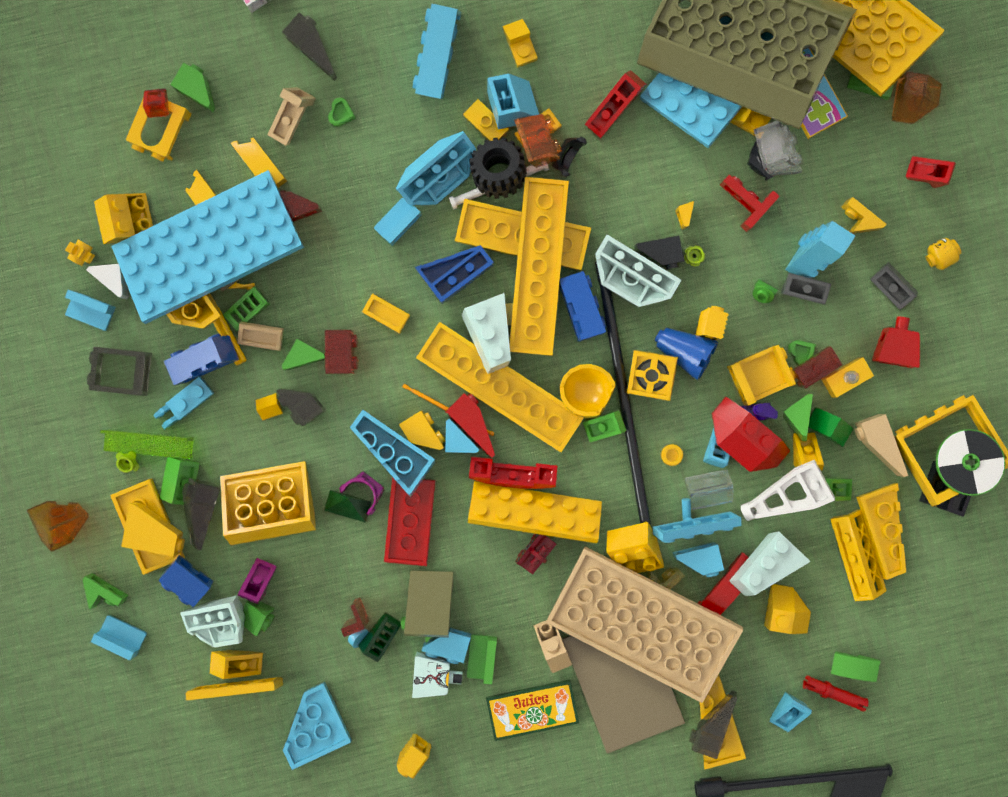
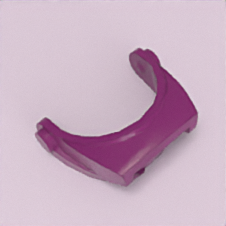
M363 471L345 484H342L339 492L342 494L348 486L358 482L368 485L373 491L374 502L367 514L372 515L376 511L374 508L382 496L384 487Z

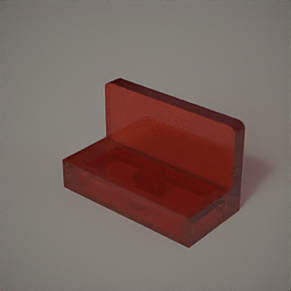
M828 346L792 369V371L799 380L796 383L798 387L806 389L842 366V363L833 348Z
M360 597L356 598L351 604L355 617L347 620L341 628L344 637L365 629L369 622Z

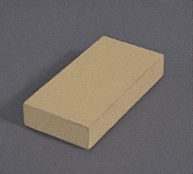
M241 321L239 323L237 344L281 351L284 328Z

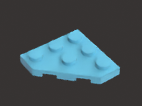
M325 682L306 690L302 696L283 749L292 770L352 741Z

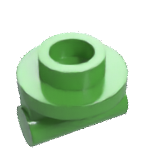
M758 279L752 294L758 302L770 303L778 289Z

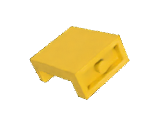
M779 345L771 346L727 366L745 406L756 403L757 400L784 388L796 385V374L793 368H789L786 362L788 357L783 347L780 348Z

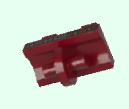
M534 534L527 547L518 554L515 562L533 575L542 562L545 564L548 561L546 557L557 544L546 535Z

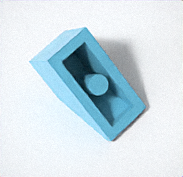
M715 542L673 552V556L698 573L706 575V577L717 576L719 571L724 570L719 546Z

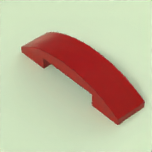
M471 457L469 478L482 483L509 488L556 487L558 466L536 463V467L493 463V459Z
M741 552L728 567L727 573L702 602L699 601L697 604L721 615L741 593L730 582V579L749 557Z

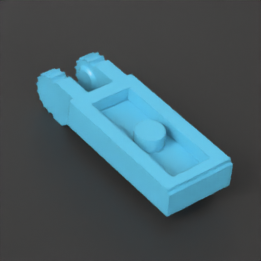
M198 377L166 402V405L160 408L153 416L158 419L171 410L174 416L166 420L162 425L164 430L168 429L210 398L214 392L202 377Z

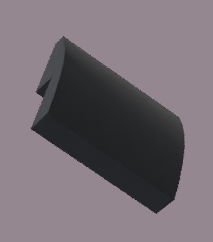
M933 461L927 479L935 493L938 494L949 487L941 480L937 472L936 461ZM922 491L919 501L931 505ZM958 494L934 507L964 517L971 496Z

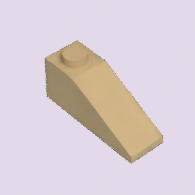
M877 414L856 422L855 434L858 440L862 441L897 476H908L886 414Z

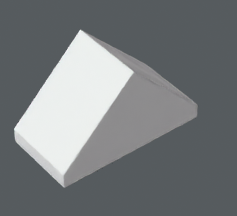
M119 264L89 266L86 269L119 298L128 299L129 289Z

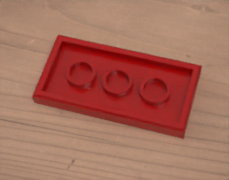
M392 477L384 562L427 566L436 480L423 479L410 498Z

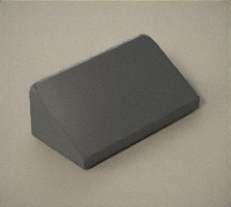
M889 262L870 278L899 310L917 297V290Z
M789 273L781 293L825 305L831 284Z

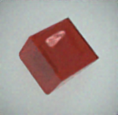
M166 88L144 91L143 109L148 118L169 115Z

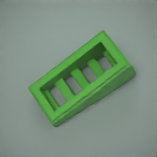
M254 286L223 315L234 329L239 331V324L232 316L234 312L242 322L249 323L267 308L270 303L259 289ZM253 296L260 303L258 306L251 300ZM246 302H248L251 305V307L254 309L253 311H250L246 307ZM240 307L246 312V317L238 310Z

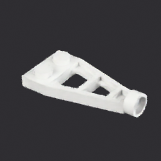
M814 459L794 468L752 501L741 505V511L745 519L750 521L754 518L815 509L835 501V496ZM794 482H799L807 497L802 500H789L785 493L786 488ZM778 493L784 504L775 508H769L765 500Z

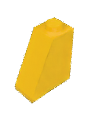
M141 502L129 504L121 547L174 557L179 552H182L185 540L182 539V531Z

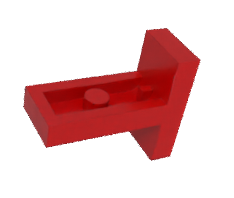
M728 175L721 182L720 186L751 213L740 226L747 232L780 196L775 191H772L760 202L758 201L759 197L753 191H747L742 186L743 183L739 178Z

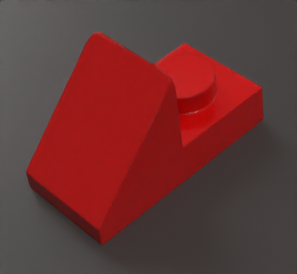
M912 156L905 177L908 180L927 182L933 188L949 185L956 163Z

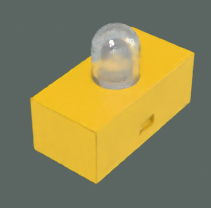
M860 357L821 380L830 396L837 398L874 375L864 357Z

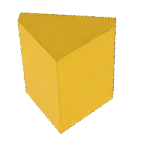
M277 393L256 400V411L262 420L283 414Z

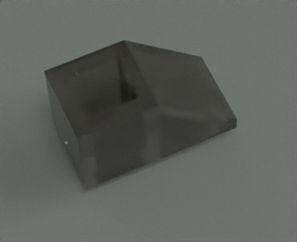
M278 389L276 391L279 394L277 397L278 401L284 408L288 407L292 412L290 417L296 425L306 426L326 411L314 393L289 389Z

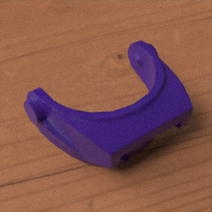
M771 403L741 406L760 421L778 418V412L771 406Z

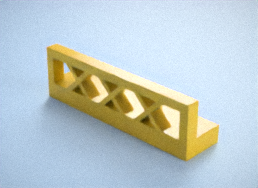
M855 510L848 515L831 518L830 520L854 600H874L887 592L861 510ZM855 517L857 518V521H858V527H857L856 522H855Z

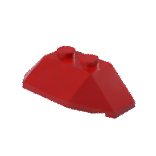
M724 397L712 412L716 444L749 472L776 468L790 452V449L782 439L750 412L729 398Z

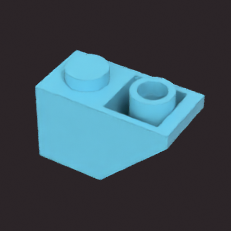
M449 628V638L433 637L429 639L427 643L424 642L422 652H426L425 655L431 658L444 657L447 662L452 664L464 663L471 633Z

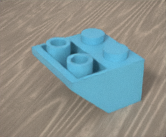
M509 73L487 79V93L498 129L540 120L529 81Z

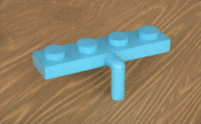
M683 498V521L654 526L653 535L664 543H671L679 538L691 539L694 538V535L698 534L710 535L718 530H733V527L741 526V517L729 511L693 519L691 518L690 499Z

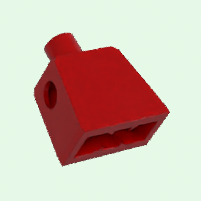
M897 316L895 328H883L872 357L873 362L907 368L920 367L919 332L908 330L910 318Z

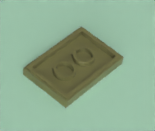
M410 571L404 628L405 636L449 638L453 572Z

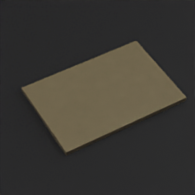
M573 636L563 638L607 754L685 724L670 686Z

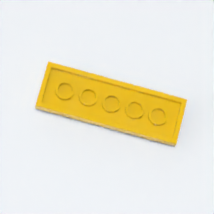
M464 199L455 242L474 247L481 245L483 249L518 256L522 212ZM565 222L561 267L582 270L591 231L590 227Z
M474 481L467 523L597 543L599 539L602 501L502 487Z

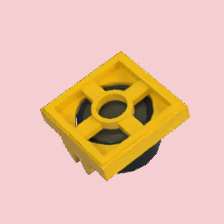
M634 350L627 393L670 401L675 382L678 357Z

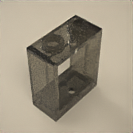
M93 347V351L90 352L89 356L91 372L87 376L89 390L147 396L152 353ZM103 353L136 357L133 389L100 386Z

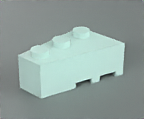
M503 293L464 308L462 318L487 374L507 367L511 361L505 295Z
M780 532L769 533L730 579V582L744 596L756 595L811 561Z

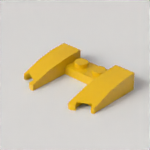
M251 138L249 143L239 144L238 141L231 143L255 176L269 170L277 188L287 182L254 138ZM195 170L193 176L196 178L191 188H186L185 191L195 205L216 196V193L199 171Z

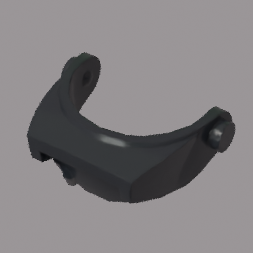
M580 136V138H567L564 140L552 163L555 169L562 172L561 175L563 177H570L569 167L580 148L587 144L586 139Z
M758 138L751 149L747 165L758 175L765 177L767 181L783 169L786 171L790 165L788 161L779 168H772L766 165L761 160L758 152L759 145H761L763 139Z

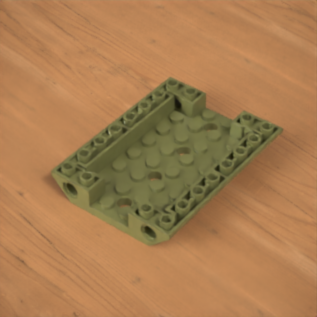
M662 0L645 34L637 64L800 129L817 94L826 69L835 51L838 50L857 9L833 0H687L691 3V6L687 9H682L679 7V3L684 0ZM724 16H728L732 19V22L728 25H723L719 20ZM769 32L773 35V38L770 41H764L761 35ZM811 48L815 51V55L813 57H806L802 53L803 50Z

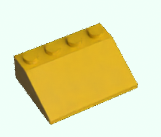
M305 461L220 476L223 536L230 545L316 530L315 512Z

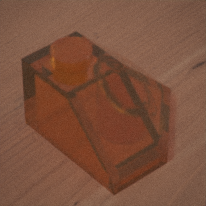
M908 71L904 73L897 82L891 121L914 124L939 105L942 84L930 75Z
M46 501L27 509V513L41 541L51 552L72 543L89 517L88 513L78 503L69 502L68 505H57L56 501Z

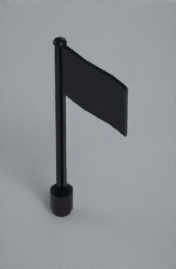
M886 764L885 766L729 782L722 780L721 776L700 778L699 781H694L696 797H724V794L732 791L835 781L830 797H881L887 777L892 776L893 769L890 764Z

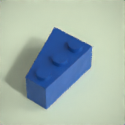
M480 245L415 268L439 301L444 304L492 268L494 262Z

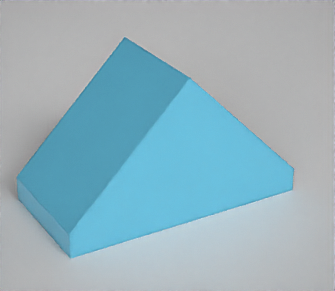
M449 418L446 421L445 452L477 453L479 448Z
M785 692L769 722L789 732L807 718L812 710L804 702Z

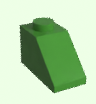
M183 63L170 85L179 93L209 111L214 112L215 106L209 82L202 74L204 71L195 64L189 66Z

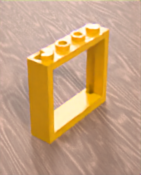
M963 395L952 401L954 403L953 406L947 408L944 405L933 411L934 416L927 418L925 415L914 421L915 426L908 428L906 425L895 431L897 435L894 438L900 454L932 507L959 493L947 488L936 494L904 439L965 407L978 430L988 434L999 444L1005 457V469L1008 468V450L974 395L965 398Z

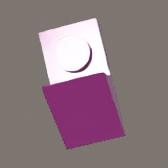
M256 558L238 592V596L258 604L266 595L267 587L277 566Z

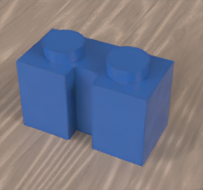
M178 555L162 574L159 582L165 590L175 593L182 603L194 607L210 589L213 580L201 571L195 570L191 563Z

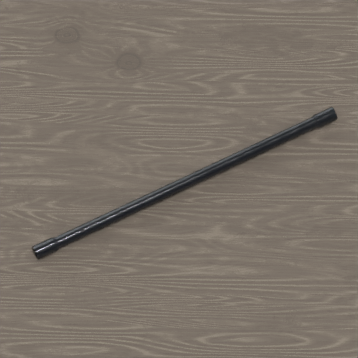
M596 261L595 268L600 285L622 420L626 428L625 438L640 524L648 522L651 526L630 397L627 393L628 385L612 291L601 285Z

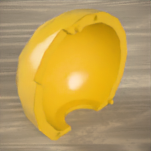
M583 364L570 369L563 376L560 384V395L565 407L574 415L583 418L598 417L604 411L616 385L610 373L602 367L593 364Z

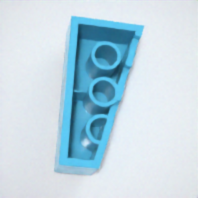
M431 4V9L427 8L425 22H428L427 31H423L421 37V44L424 45L423 53H419L417 59V66L420 69L418 76L415 75L413 80V88L416 89L415 94L443 99L449 73L447 65L450 64L453 54L451 44L455 41L458 31L457 24L455 23L461 17V12L458 9Z
M833 221L825 225L822 224L819 228L816 227L813 231L810 230L808 234L805 233L798 242L800 247L785 270L792 274L814 278L819 273L817 270H825L829 264L834 263L843 256L855 235Z
M362 410L350 426L351 430L411 498L434 465L435 459Z

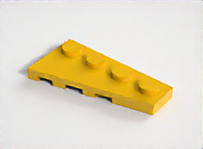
M893 483L856 497L882 577L886 580L906 573L904 544L901 542L903 530L899 520L901 508L897 498V491H899L898 483Z
M718 674L703 703L700 702L704 770L746 759L725 690Z

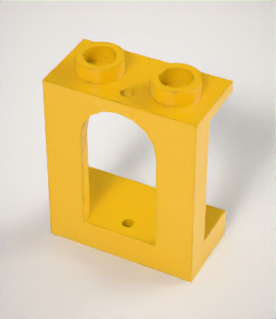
M145 92L126 141L131 143V148L138 152L144 153L146 150L151 152V157L163 162L164 159L172 161L173 158L169 155L183 121L189 122L192 113L184 107ZM152 107L171 114L161 141L155 146L144 144L141 135Z

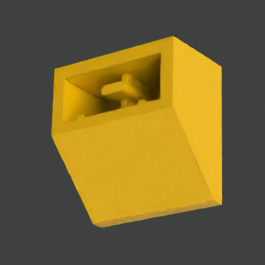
M146 193L106 194L94 201L103 244L119 243L153 226Z
M648 522L607 531V554L616 563L636 573L664 568L657 537L653 535V529Z

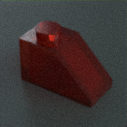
M279 191L293 222L322 212L321 207L317 203L290 191Z

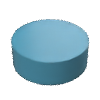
M364 626L357 627L349 635L348 642L353 648H358V644L369 631Z

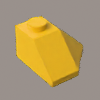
M210 293L166 314L174 324L202 329L222 317Z
M771 585L764 626L770 631L787 634L808 633L811 612L795 589L790 586Z

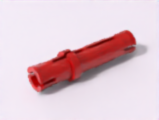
M809 675L803 681L804 689L818 693L824 699L828 697L862 712L866 711L865 707H868L869 700L867 698L835 687L829 681L823 682Z

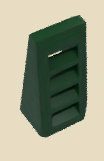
M385 612L358 644L362 653L378 662L401 626L400 620ZM386 622H388L392 626L389 628L385 626Z

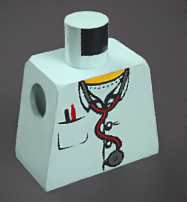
M416 652L412 698L447 695L449 684H462V671H451L450 663L446 661V658L439 656L438 658H431L426 656L425 653Z

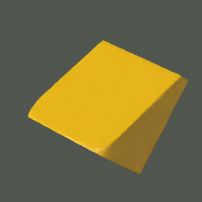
M694 201L680 205L675 210L682 230L689 226Z

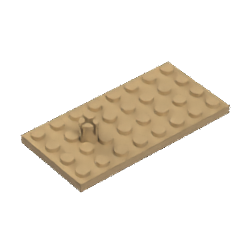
M584 547L546 623L701 703L706 698L743 632V627L587 547Z

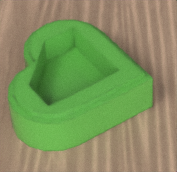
M336 98L332 102L333 110L330 111L328 119L333 126L340 127L356 119L344 98Z
M800 340L789 344V354L794 357L797 366L806 367L811 364L816 344Z

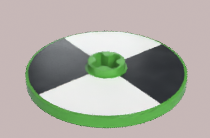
M972 429L960 430L949 435L940 444L936 454V468L941 480L951 490L959 494L975 496L987 493L998 485L1005 471V457L999 444L988 434ZM969 457L971 460H975V464L972 465V468L970 465H966L965 461L968 460Z

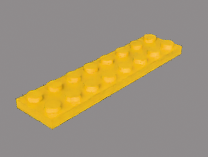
M525 177L509 344L510 352L553 356L569 181Z
M441 322L438 323L416 357L559 452L563 451L583 420V417L576 416L570 412L562 401L508 366L487 374L475 345Z

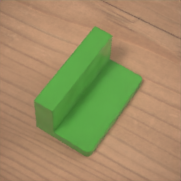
M168 457L160 499L171 504L192 505L200 463Z
M471 635L467 669L468 678L484 679L483 684H492L497 637Z

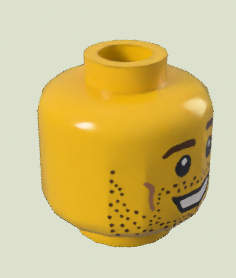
M942 238L927 248L928 255L926 256V261L931 267L935 266L939 270H944L959 261V255L961 254L960 246L954 239Z

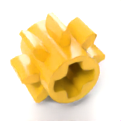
M79 239L76 244L69 242L65 251L70 253L67 258L80 266H83L84 262L90 264L95 257L94 254L90 253L93 247Z

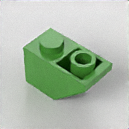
M247 600L243 608L245 615L244 627L256 636L262 631L265 632L268 627L270 628L275 618V615L272 614L275 608L261 601L256 604Z

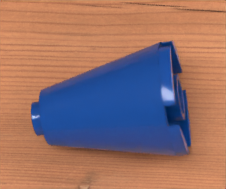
M665 328L664 331L660 330L655 338V341L658 342L656 347L666 355L678 357L677 365L697 380L704 373L718 345V342L714 339L670 328Z

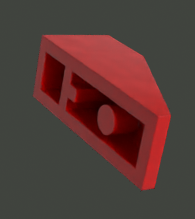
M631 70L626 72L585 125L598 137L602 138L647 84Z
M463 393L445 413L490 458H493L495 453L481 410L477 406L479 402L473 395L469 394L467 396Z

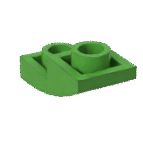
M836 651L831 674L877 682L881 660L862 655L857 657Z

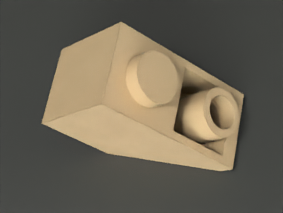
M546 621L533 625L551 672L554 673L572 666L559 630L546 623Z

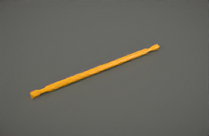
M404 384L402 386L445 411L448 409L447 406L410 388L408 385ZM487 430L489 435H494L493 431Z

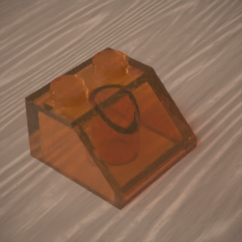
M543 114L514 120L530 164L538 168L560 159L559 152H562L558 140L553 139L551 132L555 130L550 118L546 119Z

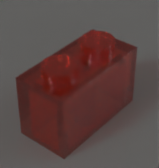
M325 330V374H354V369H358V357L354 356V348L358 346L357 335H354L353 330Z

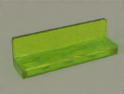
M112 429L100 430V433L105 434L103 451L122 453L133 451L136 454L192 458L194 437Z

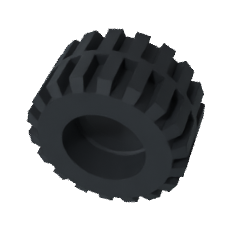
M498 137L490 142L485 140V144H479L477 151L474 150L472 158H470V169L476 188L478 187L482 194L485 192L487 197L494 195L495 199H499L500 196L507 198L510 193L514 195L517 193V188L521 189L523 187L522 182H525L527 174L521 148L519 145L516 146L512 140L508 142L507 138L498 140ZM496 164L509 165L506 170L500 173L488 171Z

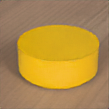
M666 445L661 451V459L669 466H676L683 459V451L677 445Z

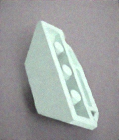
M609 235L605 236L595 253L601 285L637 307L671 299L681 282V279Z
M238 595L213 600L180 613L187 633L192 636L196 635L201 641L212 647L239 644L243 641L245 615Z

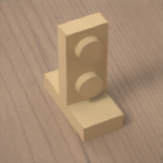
M298 87L283 88L280 97L284 100L267 134L286 146L290 144L307 106H313L316 99Z

